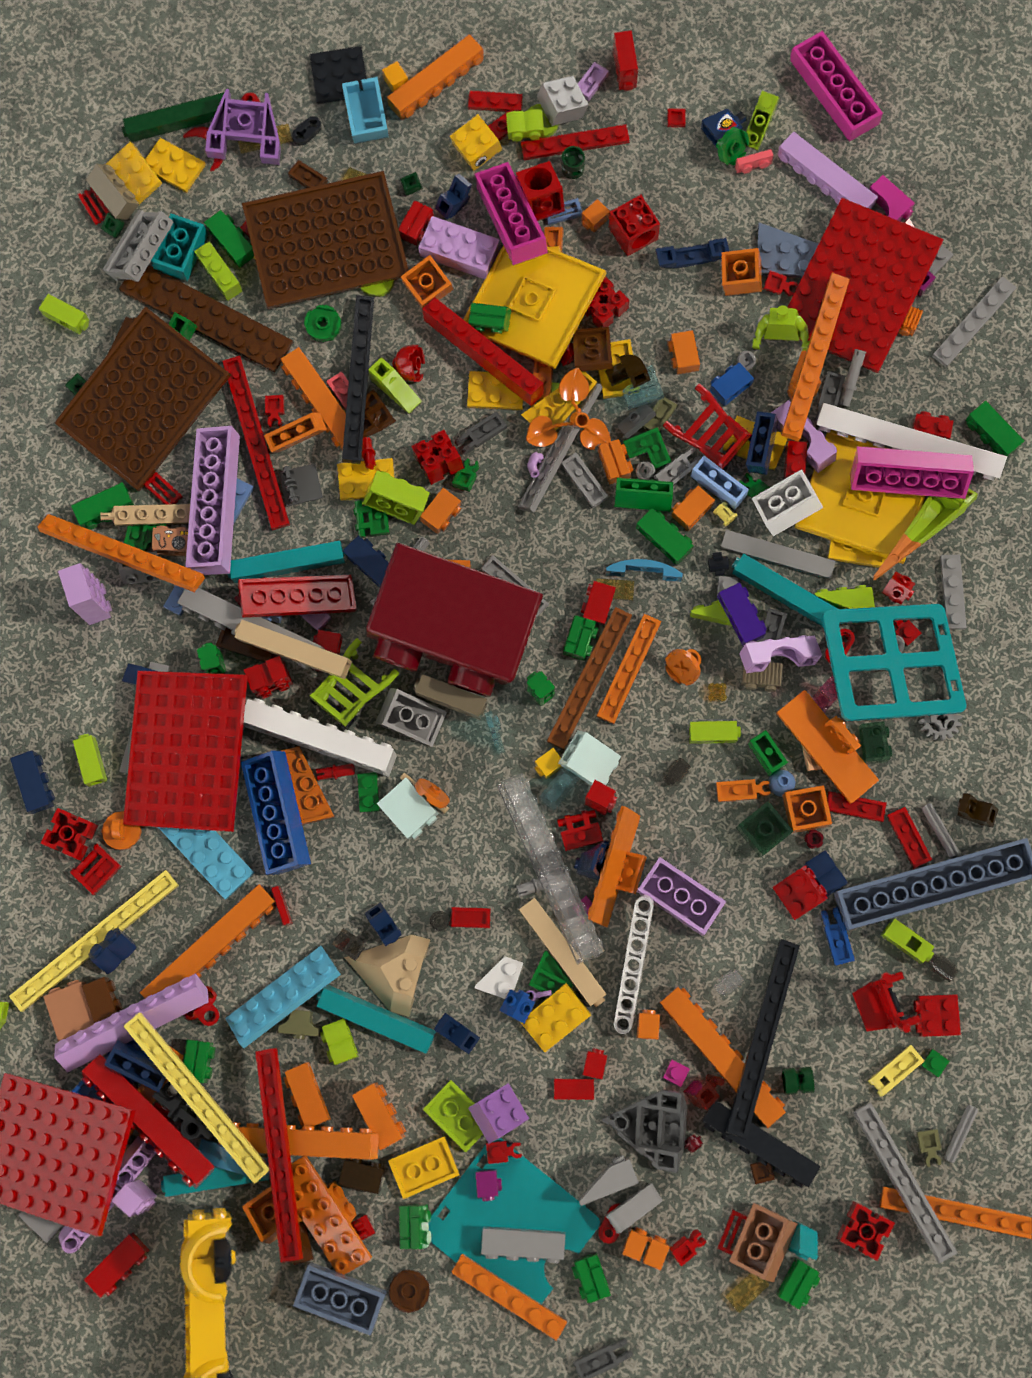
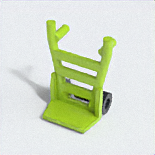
M356 638L346 649L343 657L354 660L358 659L359 655L356 649L362 642ZM351 663L349 671L371 689L365 694L347 678L342 679L329 675L314 693L310 695V702L315 706H320L337 720L343 730H348L356 721V714L365 703L389 686L400 674L396 669H393L389 675H383L382 681L377 684ZM337 681L355 695L358 700L352 703L334 688ZM329 695L346 709L341 712L332 702L329 703L327 701Z

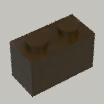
M345 1159L338 1185L379 1194L385 1173V1168L381 1167L382 1164L374 1161L365 1164L361 1163L362 1159Z

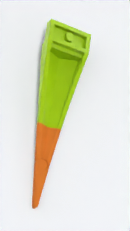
M968 489L965 499L929 496L894 549L875 573L873 580L878 579L963 514L976 500L978 493Z

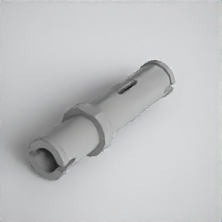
M854 350L845 384H842L843 390L838 404L850 407L853 393L857 389L855 386L866 354L865 351Z

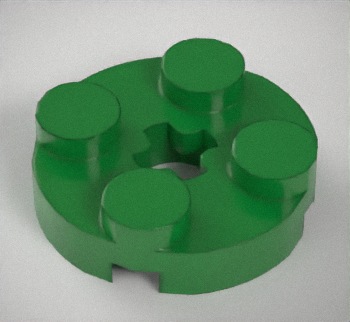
M731 127L717 141L716 148L718 149V157L721 162L727 165H735L736 159L745 157L747 152L744 150L746 145L749 146L747 132Z
M328 305L316 306L315 309L310 310L306 314L304 320L308 335L319 342L334 340L342 326L339 314L333 307ZM323 320H326V326L321 327L318 324L319 322L321 323Z

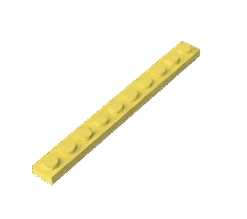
M165 870L9 996L20 1012L25 1011L90 958L88 954L95 944L102 942L109 931L117 927L124 931L179 886L178 883Z
M139 1012L126 1023L124 1028L250 1180L255 1184L269 1172L268 1164L145 1016Z

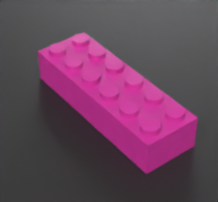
M823 31L792 48L791 63L849 142L879 125L883 112Z
M509 162L474 173L477 190L512 264L515 265L547 254L546 238Z
M857 446L850 473L851 490L965 499L974 474L972 455Z

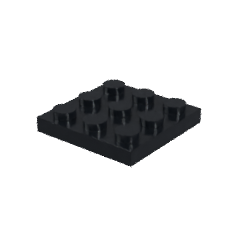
M362 46L309 54L317 104L345 100L343 83L358 81L360 91H364L361 80L367 79Z

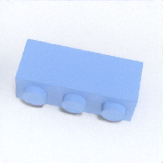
M703 456L692 469L691 477L720 500L726 501L727 505L732 509L736 510L746 498L749 489L706 456Z

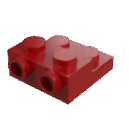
M922 411L920 414L916 413L912 429L950 440L954 421L949 420V417L946 415L933 417L931 413Z
M806 865L772 887L794 920L828 899L826 896L827 891L821 884L817 883L814 872L807 868Z
M958 995L916 996L917 1000H914L913 1003L914 1011L918 1012L921 1023L916 1024L915 1029L920 1037L961 1035Z

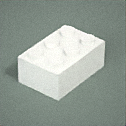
M802 469L752 498L766 527L773 536L823 508Z

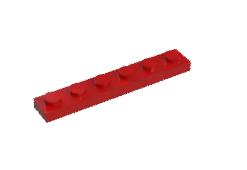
M627 124L540 138L538 140L521 141V148L525 161L561 155L570 146H577L585 151L628 144L630 139Z

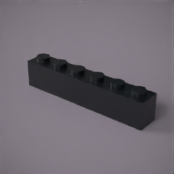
M714 1099L712 1100L701 1121L705 1122L703 1127L713 1133L715 1130L722 1133L721 1138L730 1144L735 1141L740 1145L738 1149L748 1155L750 1152L757 1155L756 1160L765 1166L770 1163L775 1167L773 1171L783 1177L786 1174L793 1178L791 1182L800 1188L804 1185L808 1188L810 1187L821 1167L820 1165L753 1123L750 1125L747 1139L745 1140L725 1133L731 1109Z

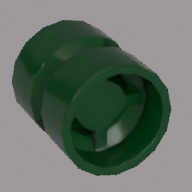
M577 146L567 147L561 156L562 173L569 179H577L584 173L585 154Z
M811 1066L799 1067L797 1071L795 1068L782 1069L785 1095L797 1094L798 1091H801L802 1094L814 1093L815 1083ZM798 1078L802 1079V1083L799 1084Z

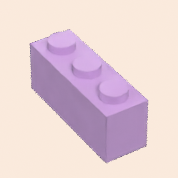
M139 1179L125 1184L111 1201L125 1214L132 1217L143 1214L145 1211L148 1212L155 1205L154 1199L157 1195Z

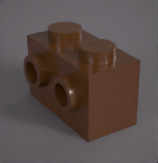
M103 977L82 985L94 1023L102 1021L122 1010L121 1002L118 998L116 999L114 994L116 987L113 980Z

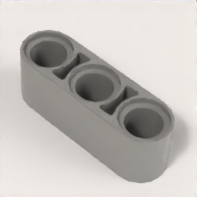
M652 1182L606 1215L617 1234L630 1227L663 1201Z

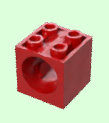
M550 161L516 172L517 181L537 221L565 211L563 188Z
M642 195L610 211L609 230L627 257L658 240L660 222Z

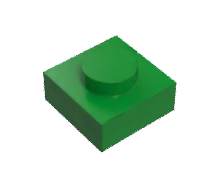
M931 1049L921 1066L939 1078L950 1061L934 1049Z

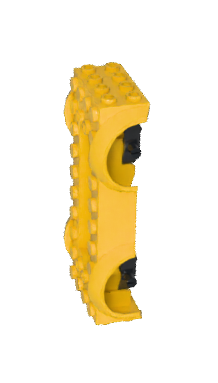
M213 1208V1212L205 1213L204 1209L192 1210V1214H188V1219H184L185 1239L182 1243L180 1254V1269L182 1279L185 1282L186 1372L184 1378H233L232 1372L229 1369L225 1348L224 1303L227 1295L226 1281L231 1274L232 1265L236 1263V1253L231 1250L230 1244L225 1237L226 1232L231 1226L230 1212L226 1211L225 1208Z

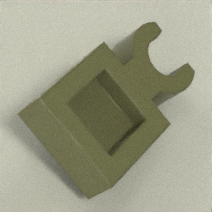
M938 1129L916 1132L920 1153L926 1152L924 1158L926 1167H931V1158H935L936 1164L941 1165V1158L936 1154V1151L942 1150Z

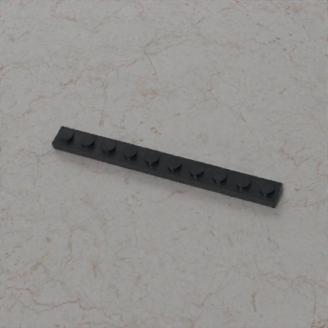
M356 295L342 462L361 464L375 297Z
M780 939L725 1131L727 1134L744 1140L747 1139L800 945Z

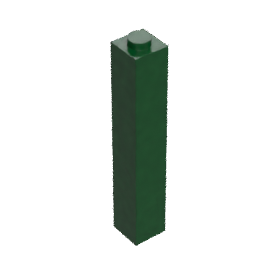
M225 92L124 118V126L122 127L124 137H128L130 142H136L212 122Z

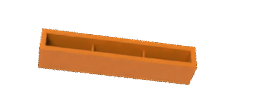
M469 34L387 97L388 106L401 120L411 117L416 109L424 107L428 100L433 96L437 97L442 92V89L453 85L458 77L466 75L474 65H479L484 58L483 48Z
M300 347L281 358L283 364L281 368L286 376L290 374L292 377L291 383L294 388L301 390L303 393L301 397L304 402L311 404L313 407L311 409L312 413L321 414L327 428L325 432H330L333 436L331 440L336 447L340 446L343 450L346 413Z

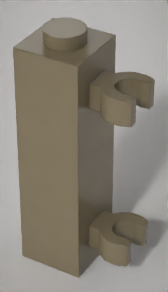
M423 674L421 679L417 678L414 685L416 696L481 720L488 704L486 698Z

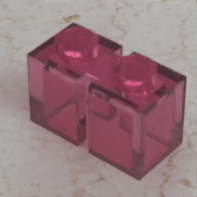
M833 675L812 697L824 713L838 699Z

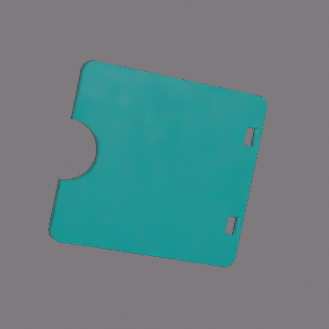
M499 1138V1139H497V1140H495V1141H493V1142L504 1141V1140H503L502 1138ZM485 1145L432 1214L431 1220L428 1222L429 1231L432 1235L431 1242L456 1263L463 1253L542 1304L553 1290L544 1272L547 1259L539 1258L538 1262L527 1261V1257H519L518 1260H507L506 1256H498V1259H488L486 1255L481 1254L483 1227L565 1232L564 1249L579 1254L600 1226V1219L586 1206H581L575 1197L523 1155L520 1158H514L510 1155L508 1156L509 1162L488 1164L487 1162L483 1169H481L477 1164L484 1155L487 1157ZM497 1169V1178L502 1180V1191H498L499 1195L494 1196L495 1200L482 1201V1198L477 1197L476 1171ZM446 1206L450 1210V1212L446 1216V1218L442 1220L440 1217L437 1216Z

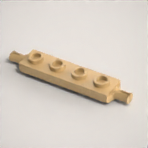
M190 504L114 506L112 513H100L101 521L112 520L115 526L189 524Z

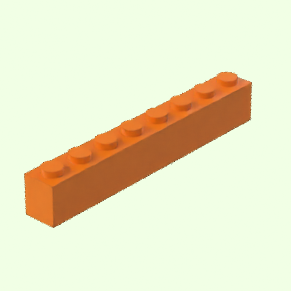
M258 884L149 983L140 994L146 999L148 996L154 995L166 987L172 986L194 974L200 979L202 976L200 973L205 968L207 970L212 968L217 962L215 960L217 957L226 955L232 949L230 946L235 941L237 943L246 936L245 932L250 927L252 929L257 927L261 923L260 918L265 914L268 916L276 909L274 898L262 885Z
M676 987L659 1004L732 1089L737 1092L744 1067L742 1060L745 1058L737 1049L735 1051L731 1049L729 1039L724 1034L719 1035L715 1030L718 1027L710 1018L706 1020L702 1015L704 1013L703 1009L697 1003L693 1004L689 1000L690 994L684 988ZM762 1081L754 1114L766 1128H769L786 1111L783 1109L785 1107L784 1103L778 1097L774 1098L769 1093L771 1088L765 1081Z
M233 1122L258 1154H267L264 1127H258L259 1123H246V1127L240 1126V1122ZM287 1125L290 1155L351 1159L378 1158L379 1133H372L370 1128H359V1132H352L353 1128L340 1127V1131H333L334 1127L322 1126L321 1130H315V1126H302V1129H296V1125Z

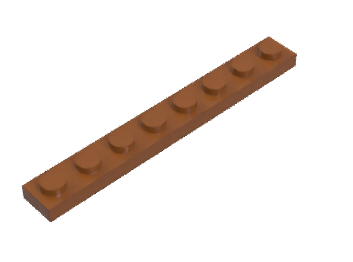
M617 607L613 610L547 739L548 743L565 750L632 618L631 614Z

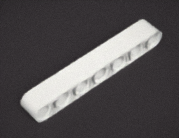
M642 895L636 900L614 1020V1028L621 1034H626L631 1030L635 1017L654 908V901L648 895ZM641 900L648 901L650 908L647 910L641 909L639 902ZM636 921H645L646 928L643 930L638 929ZM636 939L640 940L643 944V947L641 949H635L632 945V941ZM632 959L637 960L639 968H631L629 961ZM628 979L634 980L636 987L628 988L625 981ZM622 1000H631L632 1007H624ZM626 1019L629 1022V1026L626 1028L621 1027L619 1020Z

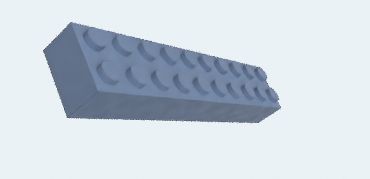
M1028 838L839 890L834 893L842 922L845 924L846 931L1030 880L1032 879V850Z

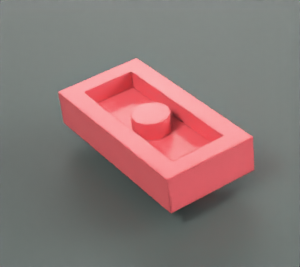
M769 149L736 159V172L749 173L758 167L761 169L768 167L773 159L772 150Z
M341 371L326 382L346 411L349 381Z

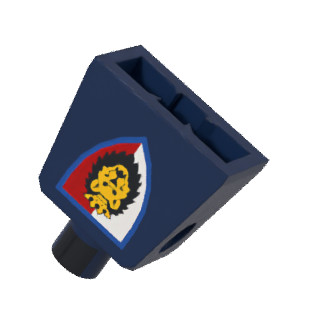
M725 109L703 119L701 130L716 147L717 141L731 127L743 129L741 124L746 121V116L743 112H739L734 116L729 109Z

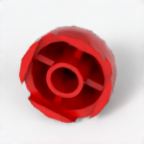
M419 345L402 347L398 350L392 361L393 368L404 381L420 382L423 379L420 369L421 363L425 364L423 349L418 347Z

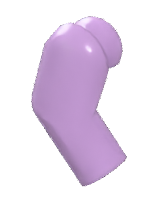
M532 453L528 461L527 468L533 478L539 476L537 463H542V453Z

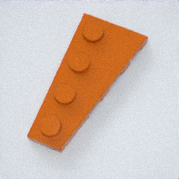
M298 746L281 750L286 753L302 825L334 818L335 816L301 748Z

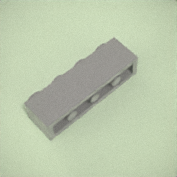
M483 1227L481 1254L486 1255L488 1259H498V1256H506L507 1260H518L519 1257H527V1261L538 1262L539 1258L547 1259L549 1263H559L560 1260H564L565 1232Z

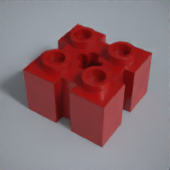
M605 276L585 315L588 317L591 314L593 316V323L598 328L609 327L613 323L614 315L619 318L629 309L630 299L620 290L615 292L614 284Z
M445 430L432 435V440L427 443L425 440H422L411 446L421 469L423 468L424 474L431 485L444 479L443 474L447 472L452 475L464 469L461 457L456 448L452 446Z
M281 656L269 659L263 664H257L244 669L245 675L248 676L247 680L251 691L257 698H268L272 695V691L279 690V692L288 690L290 685L293 684L286 663L282 660Z
M57 808L51 820L55 825L52 831L46 830L40 844L82 861L88 849V846L84 844L87 838L92 840L99 825ZM68 832L72 833L71 837L67 836Z
M853 1201L846 1215L851 1219L848 1225L842 1224L836 1239L854 1249L856 1245H859L858 1251L878 1261L884 1245L880 1243L882 1237H889L895 1223L875 1213L874 1217L870 1216L872 1210ZM866 1225H868V1226H867V1229H869L868 1234L864 1233V1234L862 1235L861 1229H862L863 1227H866Z

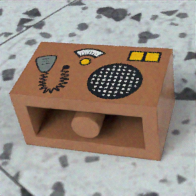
M167 526L153 528L151 552L157 551L158 555L186 556L187 528L176 527L175 529H170Z

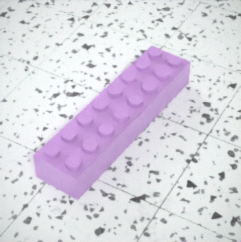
M232 426L196 429L185 567L204 575L230 573L240 435Z

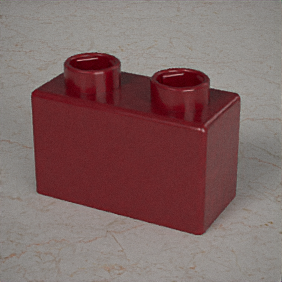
M396 543L366 627V634L369 638L378 641L373 654L376 659L403 669L417 671L421 658L425 657L452 667L447 680L449 684L481 696L490 697L495 683L506 685L514 681L543 599V594L416 548Z

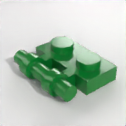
M362 501L354 502L355 508L353 512L357 522L355 530L361 538L366 537V530H370L371 537L390 534L388 514L369 506L362 507ZM364 514L369 515V522L364 523Z

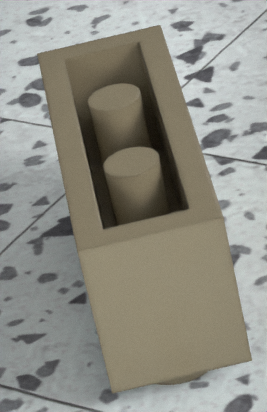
M96 164L86 178L88 184L116 219L128 220L139 205L134 198V194L126 188L124 181L115 174L114 169L110 165Z

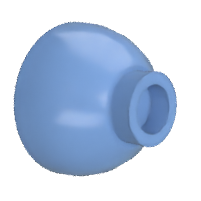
M778 770L769 777V789L776 796L782 797L785 792L794 791L796 782L794 776L789 771Z

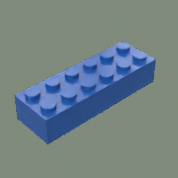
M269 751L242 761L241 766L266 875H280L310 865V856L286 753L284 751Z

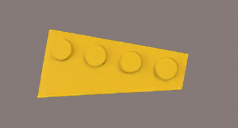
M581 371L588 381L590 392L597 384V381L588 373ZM558 388L522 413L521 416L529 423L538 416H547L552 420V425L563 423L575 408L571 404V400L566 401L560 397ZM575 401V403H576L577 406H578L579 403L581 402V401Z

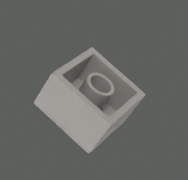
M574 76L542 83L537 95V99L551 126L581 119L588 108V103Z

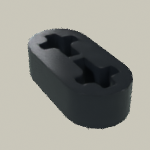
M311 116L300 124L292 133L294 143L298 146H304L312 140L322 129L320 119L316 116ZM310 124H316L317 127H311ZM297 135H300V136L303 135L304 138H303V139L298 138Z

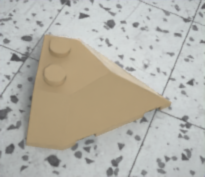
M411 934L387 946L382 944L344 957L389 1011L410 1017L416 986L423 961L426 958L430 939Z

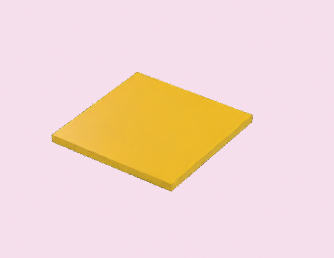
M503 245L472 303L510 308L508 332L502 331V334L491 333L490 329H485L484 332L480 333L493 343L556 369L607 272L604 269L550 247H547V254L513 265ZM471 306L463 319L467 323L469 322Z
M830 429V433H826L825 439L836 447V461L819 473L814 469L810 484L823 508L796 523L794 528L887 558L923 506L925 496L851 490L850 473L857 446L880 447L874 446V443L868 441L866 443L855 440L856 437L848 435V438L837 435L838 431ZM906 557L898 563L904 564Z

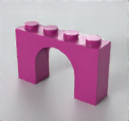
M884 175L870 186L869 190L878 196L876 203L882 207L886 216L902 221L903 219H908L913 214L912 209L915 203Z

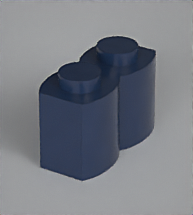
M825 850L804 864V866L806 865L807 868L814 872L815 880L825 888L827 897L848 883Z
M117 927L109 931L102 942L95 944L88 955L91 961L108 975L123 960L128 958L137 947L134 941Z

